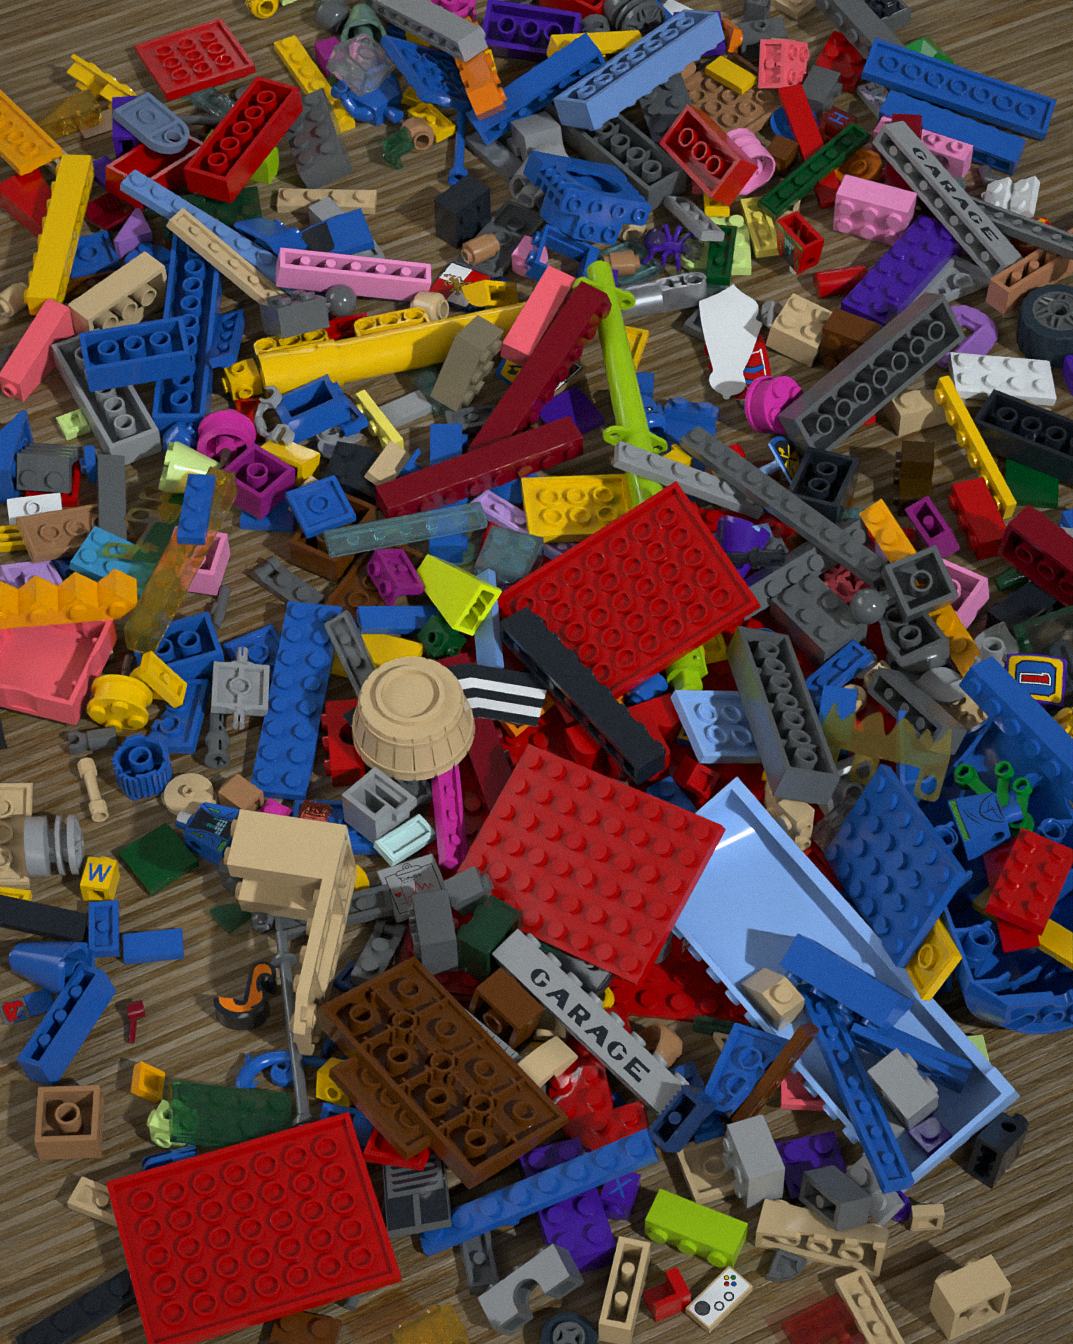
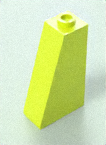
M430 554L426 555L416 571L425 586L424 591L451 628L472 636L502 593L500 588L448 561Z

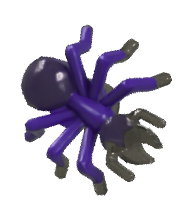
M667 224L660 225V230L651 229L643 237L644 248L649 250V253L641 261V265L643 266L648 263L657 251V257L661 261L659 274L663 273L666 263L676 260L677 275H680L682 271L679 253L683 254L687 260L696 263V260H700L698 256L702 257L703 253L699 246L704 247V243L700 242L691 231L677 242L679 234H683L685 228L678 225L673 237L670 235ZM688 238H691V240H692V242H685V241H686Z

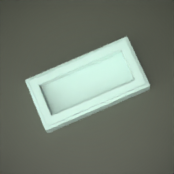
M418 814L376 840L374 848L392 867L434 841L437 835L436 831L427 821Z

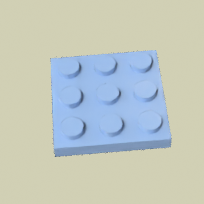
M674 691L670 698L699 763H762L739 691Z

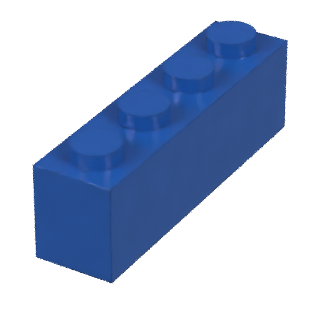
M84 964L78 965L16 1059L29 1080L50 1087L57 1084L116 993L104 970Z

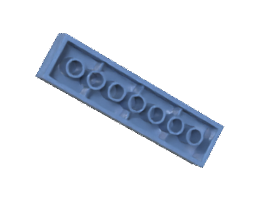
M682 10L553 98L561 125L585 128L590 131L598 130L603 126V123L617 117L623 109L633 106L636 100L650 94L656 86L666 83L669 77L683 71L689 63L699 60L702 54L715 49L717 44L725 39L718 12Z

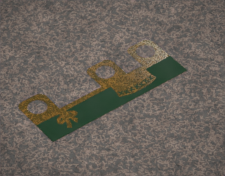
M144 487L139 494L140 499L162 502L158 510L139 507L131 508L125 516L126 520L148 523L136 545L117 542L108 543L102 554L109 557L157 563L171 539L174 527L179 526L185 493L168 494L163 493V490H159L162 492V496L150 498L145 493L149 490H158V487ZM145 511L149 516L145 519H136L132 517V513ZM114 546H122L127 551L123 554H112L109 552V549Z

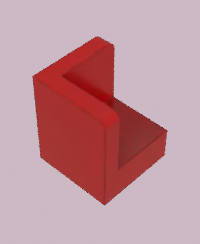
M684 755L672 779L683 788L708 800L721 774L711 767Z
M678 1267L665 1271V1283L644 1291L643 1299L654 1321L657 1322L686 1310L691 1301V1293Z

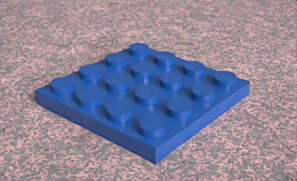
M384 35L380 43L386 50V55L395 62L397 70L403 73L407 79L406 82L414 88L417 97L422 102L427 104L430 102L435 103L443 108H454L461 113L469 112L473 109L454 56L438 49Z

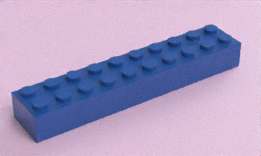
M173 233L163 319L183 317L193 375L156 381L152 419L159 430L160 438H163V434L178 421H184L188 424L192 422L199 427L200 422L210 414L215 368L212 369L209 356L220 315L224 274L175 233Z

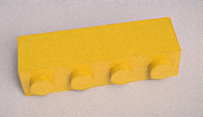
M639 30L587 33L601 51L605 62H608L643 38ZM585 33L551 35L546 55L548 58L551 57L555 52L561 50Z

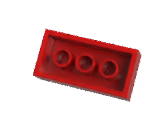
M689 104L686 105L659 142L664 150L711 199L728 207L759 168L706 112Z

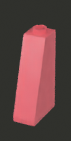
M49 298L45 301L0 372L1 390L7 397L24 402L55 367L51 345L75 337L70 307Z

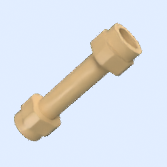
M83 758L77 763L80 777L85 781L88 791L90 814L93 821L102 822L109 817L106 802L101 799L96 781V776L98 775L96 766L92 758Z

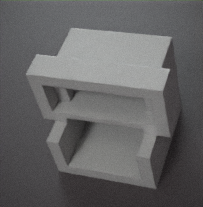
M546 111L510 122L512 137L507 138V146L515 156H521L522 162L527 159L531 150L533 151L540 144L553 145L558 143L563 146L561 126Z
M374 767L342 794L344 820L374 844L376 840L410 819L409 812L417 805V798Z

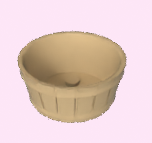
M423 657L397 658L394 661L391 660L382 664L378 669L376 668L362 685L358 696V705L353 715L352 738L354 739L353 743L359 756L372 769L376 767L388 777H393L397 780H426L451 770L453 766L462 761L467 754L466 752L472 746L475 735V722L470 703L465 697L456 676L440 663Z

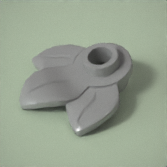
M334 426L315 435V438L318 441L317 449L323 457L331 459L337 441L354 444L360 441L362 436L357 433L346 437L338 426Z

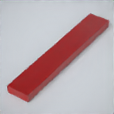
M802 84L778 88L779 99L793 137L799 143L798 150L804 163L824 146L822 137ZM832 172L813 188L820 209L835 206L836 193L840 187L835 172Z

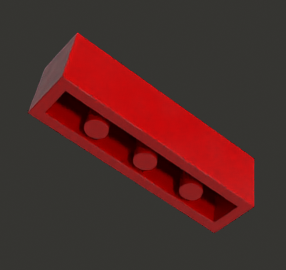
M1011 837L1009 842L983 854L991 894L1013 848L1016 837ZM996 917L1004 953L1040 946L1038 934Z

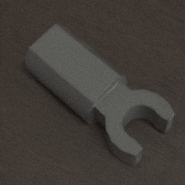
M115 727L90 730L83 734L78 731L67 734L69 743L78 742L77 744L69 745L71 755L81 754L86 749L92 751L118 746Z

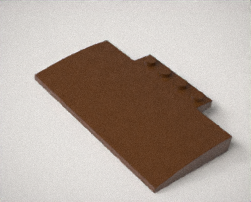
M415 956L318 1008L316 1023L349 1058L330 1068L329 1077L405 1161L430 1147L470 1190L519 1159L568 1123L569 1118Z

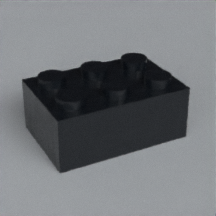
M808 446L788 491L836 524L841 520L856 487L860 458Z

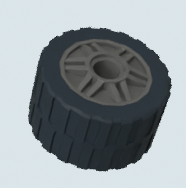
M1063 284L1045 285L1029 292L1026 298L1023 299L1016 332V343L1026 358L1046 360L1050 362V367L1063 368L1065 356L1073 354L1072 286H1064Z

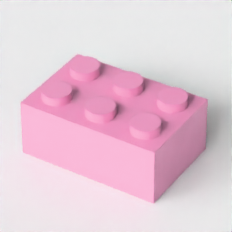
M845 174L836 193L833 230L893 246L914 222L917 193Z

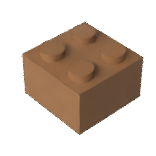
M100 1085L38 1087L34 1144L39 1160L102 1158L105 1101Z

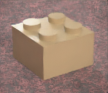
M793 293L771 325L766 346L811 368L820 355L822 328L832 312Z
M992 1254L982 1259L975 1257L969 1260L963 1268L954 1272L952 1270L945 1271L936 1278L929 1310L948 1341L1004 1315L1012 1286Z

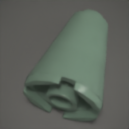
M358 4L352 8L341 33V45L347 53V44L353 39L382 53L381 51L385 49L380 41L387 33L373 9L367 4Z

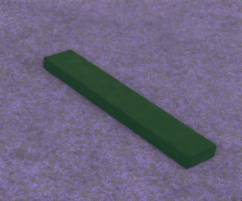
M854 122L850 123L758 200L757 207L772 219L777 220L870 141L871 135Z

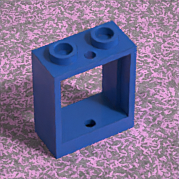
M546 224L540 232L536 231L531 240L533 250L529 252L525 260V264L528 265L525 275L539 282L548 265L540 262L543 247L546 246L579 262L575 278H587L586 269L590 264L597 261L600 249L582 240L573 239L571 235Z
M328 374L283 394L281 402L275 408L281 424H287L295 433L292 442L296 444L350 420L346 411L350 408L349 403L342 393L338 382L332 383Z

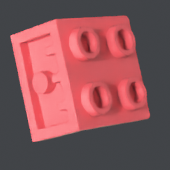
M760 39L758 88L778 89L803 84L808 76L806 72L809 59L808 44L788 39Z

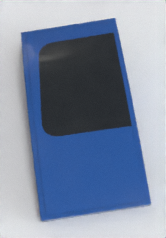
M361 208L334 216L301 231L303 235L301 238L308 245L305 250L352 255L375 248Z

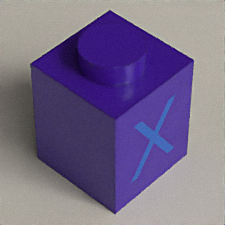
M631 1172L604 1183L600 1200L607 1218L630 1221L640 1191L641 1174Z

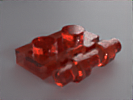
M837 1294L783 1322L781 1326L782 1331L791 1344H821V1342L833 1336L838 1341L836 1344L866 1343L860 1331L851 1336L846 1331L847 1328L853 1326L854 1319Z

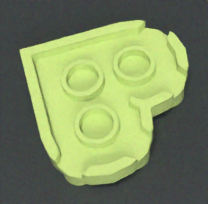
M740 215L709 217L718 225L737 226L731 275H751L750 237L743 217ZM697 237L695 241H692L691 238H688L683 245L690 250L686 251L687 255L679 253L681 266L688 269L689 273L700 272L705 275L710 241H700Z

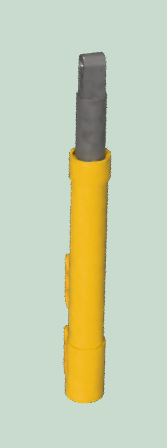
M690 272L617 287L631 292L636 301L631 309L621 310L623 321L698 306L700 300L707 298L706 276L700 272ZM526 302L430 321L426 311L417 307L358 319L354 323L355 337L334 341V339L329 340L324 329L284 339L275 336L259 339L254 343V352L265 398L269 399L272 397L265 389L268 386H275L283 395L328 374L332 383L337 381L339 386L342 387L344 383L444 363L456 334L477 315L504 330L500 339L504 341Z

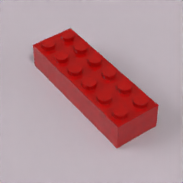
M256 76L184 167L188 191L231 204L303 111L300 89Z

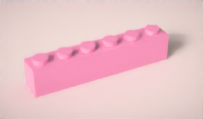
M280 247L276 264V287L327 292L335 285H346L357 296L412 301L419 292H429L431 287V264Z

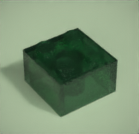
M490 895L485 903L481 902L476 907L472 919L467 924H462L456 933L458 969L483 983L501 968L495 961L492 953L517 929L520 930L521 911L493 895Z

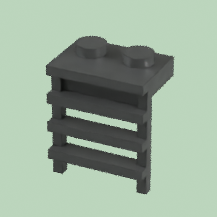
M30 442L29 446H25V449H21V452L17 453V490L70 493L72 491V464L84 455V449H82V446Z

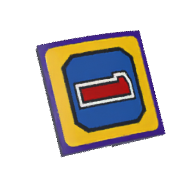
M1007 654L1006 671L1045 711H1059L1065 708L1066 659L1041 654Z

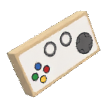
M728 1266L686 1307L685 1313L706 1332L710 1333L752 1292L753 1286L733 1268Z

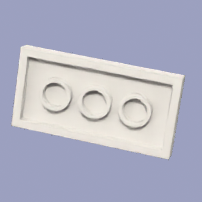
M949 353L947 361L950 379L961 398L987 400L993 389H996L1024 401L1028 399L1036 405L1054 406L1056 402V393L1049 361Z

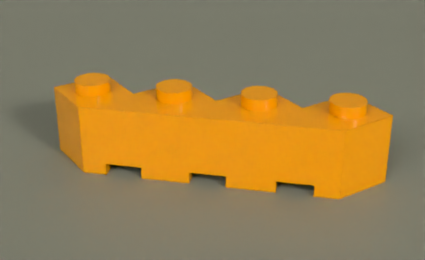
M113 569L98 582L77 572H74L58 586L36 575L19 589L0 581V629L121 619L138 605L137 579L117 569Z

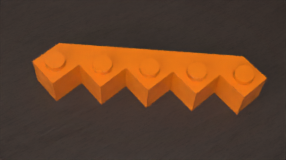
M470 16L466 17L469 22L479 25L478 21L473 22ZM488 47L467 62L454 57L468 98L480 121L505 110L504 101L507 100L502 86L499 88L497 86L501 81L496 70L492 71L491 69L495 67L490 54L485 53V51L489 50Z

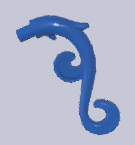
M329 1036L324 1041L321 1050L322 1055L328 1057V1052L332 1048L338 1047ZM289 1050L266 1052L253 1059L250 1054L246 1055L245 1062L235 1079L234 1085L236 1100L238 1103H241L245 1114H251L256 1110L253 1102V1088L258 1084V1081L253 1082V1080L266 1067L274 1065L270 1073L273 1084L278 1087L293 1085ZM302 1054L303 1065L321 1068L329 1060ZM344 1054V1055H343L341 1058H339V1059H340V1060H347V1059H349V1058ZM277 1065H284L286 1068L281 1070Z

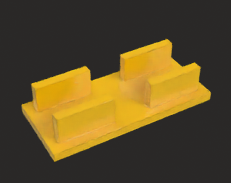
M75 54L71 56L74 64L68 69L67 74L78 81L75 84L76 88L94 100L102 96L111 102L107 106L110 110H112V97H137L130 87L123 83L120 84L110 74L103 73L93 63H88Z

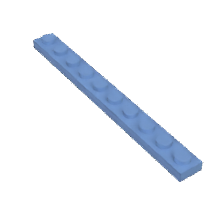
M137 170L132 171L121 182V191L168 220L184 208L276 285L278 257ZM279 287L280 289L284 290L285 292H287V293H289V294H290L291 291L299 290V289ZM305 290L306 292H315L316 295L325 297L327 293L320 291ZM327 312V313H328V318H330V317L332 316V314H330L329 312Z

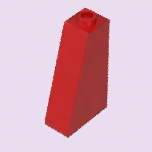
M36 168L31 173L22 176L16 173L0 183V206L38 238V235L43 232L42 219L47 216V200L51 199L52 195L39 168Z

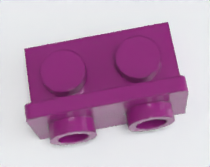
M404 549L375 550L366 569L387 606H393L399 595L422 594L425 586Z

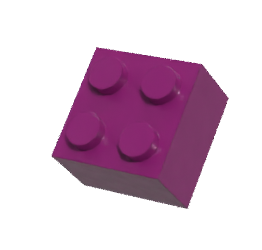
M255 443L219 473V494L259 520L263 519L285 499V492L295 489V468Z

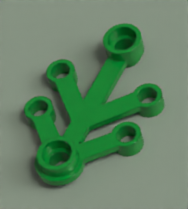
M1007 761L999 762L994 769L998 777L996 795L1001 807L1008 805L1010 782L1014 776V769ZM960 764L956 767L954 780L960 789H972L977 795L992 792L979 780V775L972 765ZM1004 769H1008L1007 772L1001 773ZM1025 777L1016 779L1012 785L1017 795L1016 802L1019 803L1024 818L1008 824L1011 837H1016V839L1021 828L1033 832L1034 820L1027 813L1028 799L1033 788ZM1027 785L1024 789L1019 790L1021 786Z

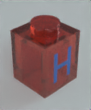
M832 106L818 120L822 139L829 142L850 123L854 122L857 124L858 117Z

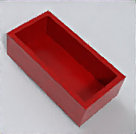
M189 135L185 149L175 154L158 153L142 143L106 166V191L144 211L148 208L146 205L120 190L121 182L132 171L137 170L173 192L186 183L184 167L204 142Z

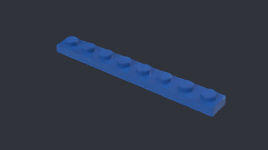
M809 983L797 985V991L805 999L803 1007L805 1017L808 1023L812 1022L819 1028L815 1040L882 1193L886 1194L912 1188L915 1180L842 1016L836 1007L834 998L829 995L826 1000L810 991L813 985Z
M643 1129L450 1210L451 1227L419 1233L423 1252L429 1257L659 1161L651 1133L647 1129Z

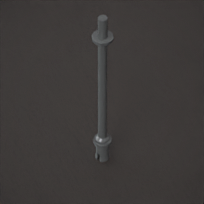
M278 931L275 933L278 955L272 957L271 964L280 970L297 1116L292 1121V1126L295 1128L317 1120L309 1114L302 1054H299L297 1044L293 1042V1032H290L291 1017L295 1013V994L293 992L291 967L297 964L298 959L295 954L289 953L287 932Z

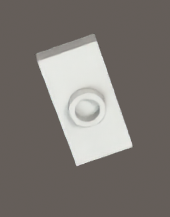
M60 493L7 499L9 525H16L18 517L63 510Z

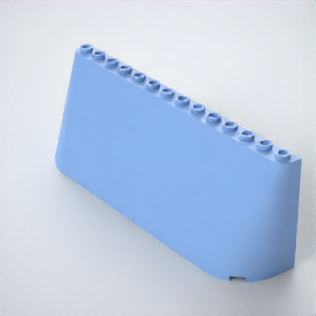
M738 777L732 780L695 813L723 825L726 831L676 921L672 932L679 939L685 937L691 944L687 948L688 951L698 962L701 959L705 960L710 966L706 969V972L717 984L723 981L728 987L725 994L736 1006L741 1003L748 1012L744 1016L755 1029L761 1026L767 1033L790 1040L799 1026L808 1023L804 1012H802L801 1016L778 1031L740 986L742 982L764 967L785 976L795 988L797 985L808 983L803 980L799 984L785 975L787 969L779 965L797 933L817 941L914 1000L913 1006L893 1027L974 1064L961 1094L933 1082L938 1089L937 1094L939 1096V1110L933 1115L952 1134V1138L929 1158L909 1139L906 1127L875 1091L881 1106L885 1105L905 1128L904 1132L896 1140L915 1180L914 1184L1020 1097L1010 1083L985 1058L933 998L930 1001L921 1000L906 969L894 965L882 947V940L786 834ZM814 1038L791 1071L794 1075L798 1071L806 1079L802 1083L803 1086L814 1098L818 1094L826 1102L822 1108L833 1121L839 1118L846 1127L842 1129L843 1133L855 1144L859 1141V1138ZM855 1046L868 1075L867 1071L883 1058Z

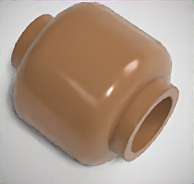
M411 117L402 124L400 138L410 151L420 153L432 146L434 132L423 118Z

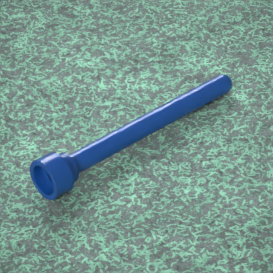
M457 111L454 166L448 173V182L451 186L468 174L464 168L467 112L461 113Z

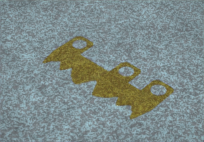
M836 702L832 705L821 727L835 766L840 749L856 752L849 775L851 781L868 785L871 777L877 770L881 758L920 768L914 788L915 797L931 802L939 798L951 755V729L937 742L933 741L928 729L917 739L914 727L903 717L891 733L885 735L881 712L867 716L857 725L855 712H852L844 720H840V716L837 714ZM867 760L871 763L872 770L867 778L861 779L856 774V767L859 762ZM927 776H933L937 781L936 790L930 795H925L921 791V782Z

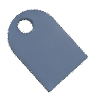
M149 92L113 111L112 117L153 151L163 154H175L181 152L187 146L190 134L188 126Z

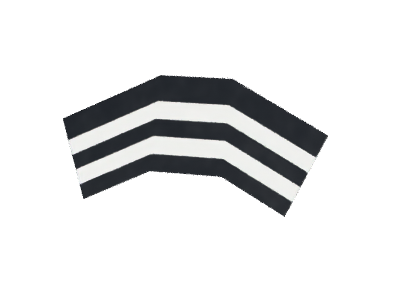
M471 663L446 667L460 682L463 693L470 703L474 719L482 717L537 727L547 688L534 674ZM356 707L342 715L351 727Z

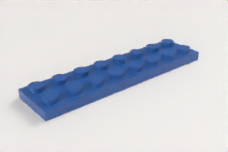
M877 38L873 41L861 75L862 79L1040 140H1044L1057 101L1056 99Z
M288 601L268 697V713L264 716L251 780L253 785L263 791L264 797L286 800H307L322 725L321 714L324 713L336 652L323 624L342 613V606Z

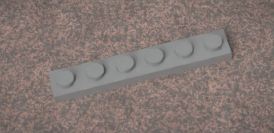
M619 441L614 448L613 467L665 486H669L677 481L684 493L755 519H759L763 514L762 506L725 479Z

